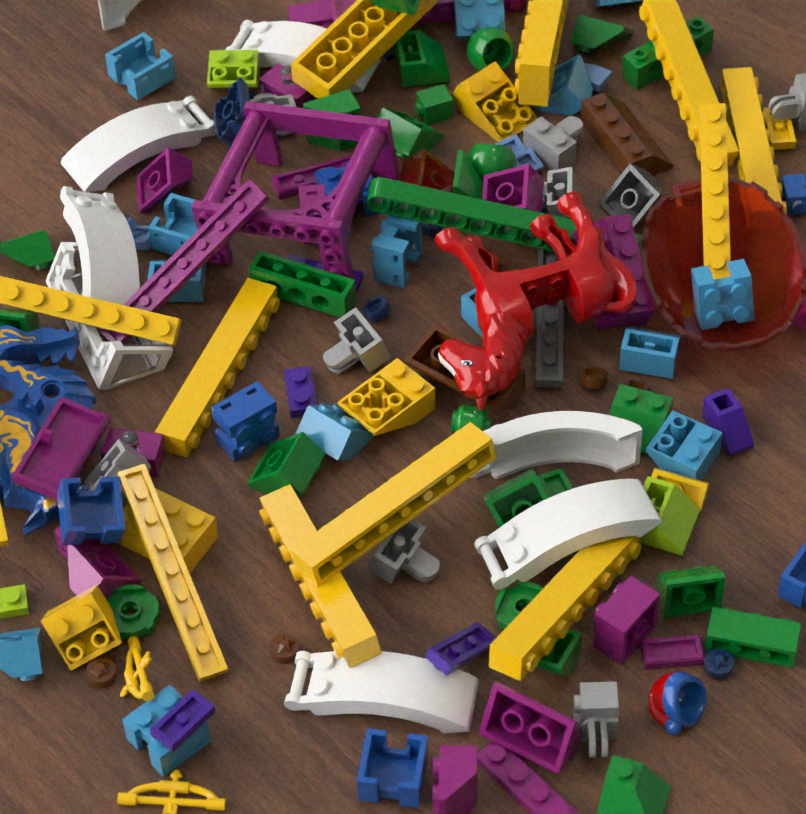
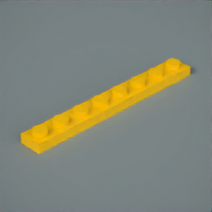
M726 103L699 105L704 266H709L714 280L730 277V272L727 268V262L731 261Z
M0 276L1 305L175 346L182 321L179 318Z
M142 464L118 472L117 476H119L121 488L199 682L227 673L228 667L146 465Z

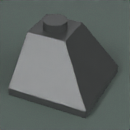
M630 163L599 204L611 216L630 214L635 231L663 196L662 186L647 170Z

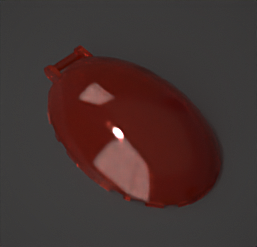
M701 178L680 184L676 182L669 183L672 196H669V194L664 195L655 206H651L645 219L644 233L641 235V258L648 290L660 313L683 336L712 350L727 352L748 351L766 345L776 339L794 322L806 296V252L800 234L792 219L787 217L779 201L775 202L768 195V191L754 181L747 183L737 178L729 179L731 261L744 259L751 274L754 321L738 324L736 320L725 321L717 328L701 330L694 309L691 274L692 268L704 266Z

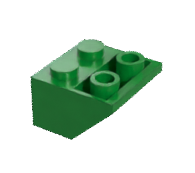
M419 30L407 31L395 43V55L402 87L450 82V74L442 44Z
M350 89L303 103L304 109L361 116V108ZM305 134L307 143L337 151L355 147L359 143V141Z

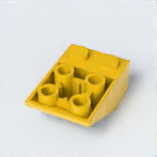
M496 61L458 84L450 95L463 115L497 142L512 135H518L523 132L525 127L538 119L529 105L518 104L519 94L514 93V85Z
M397 358L338 401L337 405L376 436L416 424L436 409L435 387Z

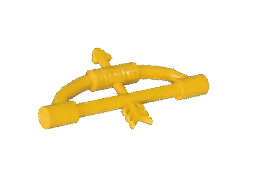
M131 636L128 639L129 650L126 657V671L124 672L127 685L122 688L120 697L126 696L129 691L137 699L149 702L154 699V692L151 683L148 682L145 668L150 663L149 661H152V658H149L150 651H147L143 658L141 657L140 641L138 637ZM133 659L135 660L137 667L136 672L133 669ZM138 676H139L140 682H141L140 687H139V683H138V679H137Z
M178 769L170 774L173 781L160 780L159 782L140 785L127 793L119 792L117 799L118 805L137 806V803L164 805L163 814H177L178 806L206 807V810L225 811L226 798H218L209 789L190 784V782L178 781L183 777ZM156 790L162 793H170V798L138 796L139 793ZM192 792L207 797V800L175 797L176 793L189 794Z

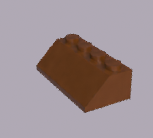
M600 93L581 100V121L583 126L620 174L623 173L630 163L647 170L652 176L673 169L671 161L624 102L606 93Z
M434 324L406 356L404 363L461 393L455 377L440 362L438 357L439 349L447 339H458L473 346L477 345ZM519 368L518 376L511 381L509 387L488 396L485 406L493 410L510 409L525 391V370Z

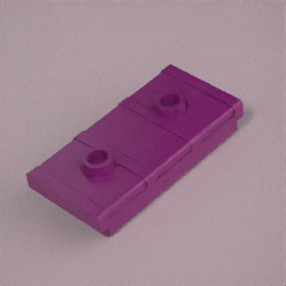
M61 396L14 471L12 481L58 501L57 491L61 479L79 477L103 433L110 425L111 417L103 412L99 413Z

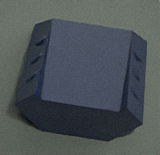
M242 77L233 82L227 96L220 98L214 109L215 135L230 148L246 119L243 107L246 101H250L248 85Z

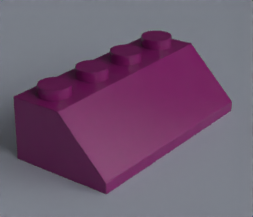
M626 214L599 219L593 223L595 227L603 228L606 250L619 259L634 277L636 282V301L633 309L628 313L606 312L601 317L595 318L596 328L602 329L647 323L655 311V306L631 216ZM576 230L572 233L575 247L578 244V231Z

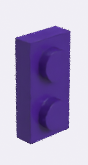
M311 366L284 370L291 418L302 417L308 405H317Z
M192 689L150 728V734L173 753L216 713L215 706Z

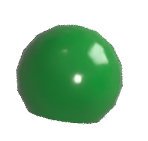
M484 27L478 29L471 36L466 52L468 60L475 70L481 71L496 61L502 71H504L514 59L515 47L513 40L503 29L499 27Z
M475 144L468 154V159L482 182L484 175L517 166L516 155L510 146Z

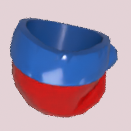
M687 672L667 673L653 684L649 692L648 708L650 714L656 722L665 726L666 731L670 735H678L683 727L693 726L702 716L707 703V690L702 680Z

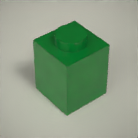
M444 84L416 92L417 102L414 103V110L417 117H421L426 125L453 118V99Z

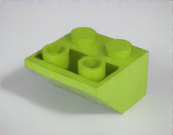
M210 50L207 88H230L233 82L237 81L240 77L247 83L248 88H259L260 63L258 50Z
M647 476L643 487L659 514L662 523L642 537H639V543L683 556L699 516L700 508L675 484Z

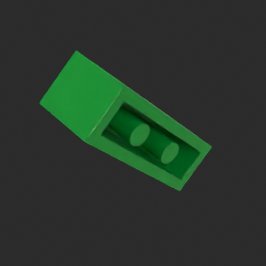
M713 607L707 632L705 652L723 649L735 658L793 668L801 623L793 622L789 619L766 617L758 613L750 614L734 611L730 608Z

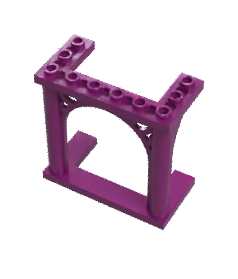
M246 101L243 107L246 119L203 201L194 200L191 206L197 231L233 196L231 195L232 192L236 193L242 187V176L253 153L258 164L281 165L283 158L277 131L359 141L339 184L324 199L310 206L294 210H273L261 207L237 231L253 235L316 243L319 246L325 271L353 279L354 274L348 250V240L353 214L371 172L373 179L382 177L398 181L400 177L390 120ZM310 213H318L322 218L310 217L308 215ZM229 240L207 261L208 263L230 266L233 255Z

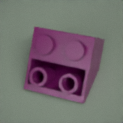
M440 745L439 757H433V814H466L477 805V746Z

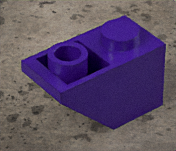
M726 388L704 397L702 418L707 426L722 432L721 446L730 457L753 448L754 442L743 407L732 391Z

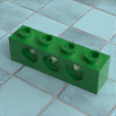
M700 16L687 21L686 25L699 56L701 57L712 51L714 28ZM652 40L623 55L621 77L635 90H639L664 76L663 66L656 57L655 46Z
M264 251L258 252L248 268L249 278L276 286L278 298L341 318L351 311L357 301L356 281L354 279Z

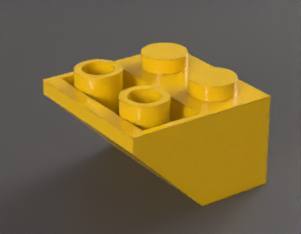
M98 585L51 609L41 619V623L70 671L122 643L112 608Z

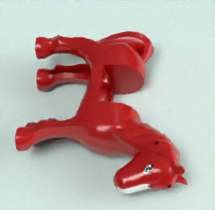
M572 191L566 193L557 202L561 213L570 217L578 231L577 247L570 241L566 229L558 227L556 220L551 214L538 216L530 224V229L535 238L544 240L555 251L559 260L557 262L538 267L498 272L497 255L485 249L480 236L473 235L463 239L458 228L450 227L439 232L434 239L441 251L455 255L466 266L476 287L477 322L483 334V347L473 346L458 339H447L440 346L438 357L440 362L455 377L461 393L467 398L476 399L479 411L484 409L488 396L500 390H505L509 387L511 381L518 376L525 353V345L528 339L534 335L532 310L536 307L546 304L553 305L563 300L569 313L578 323L601 317L606 312L623 314L633 309L636 301V282L634 277L619 259L606 250L603 228L595 227L592 213L584 206V199L579 192Z

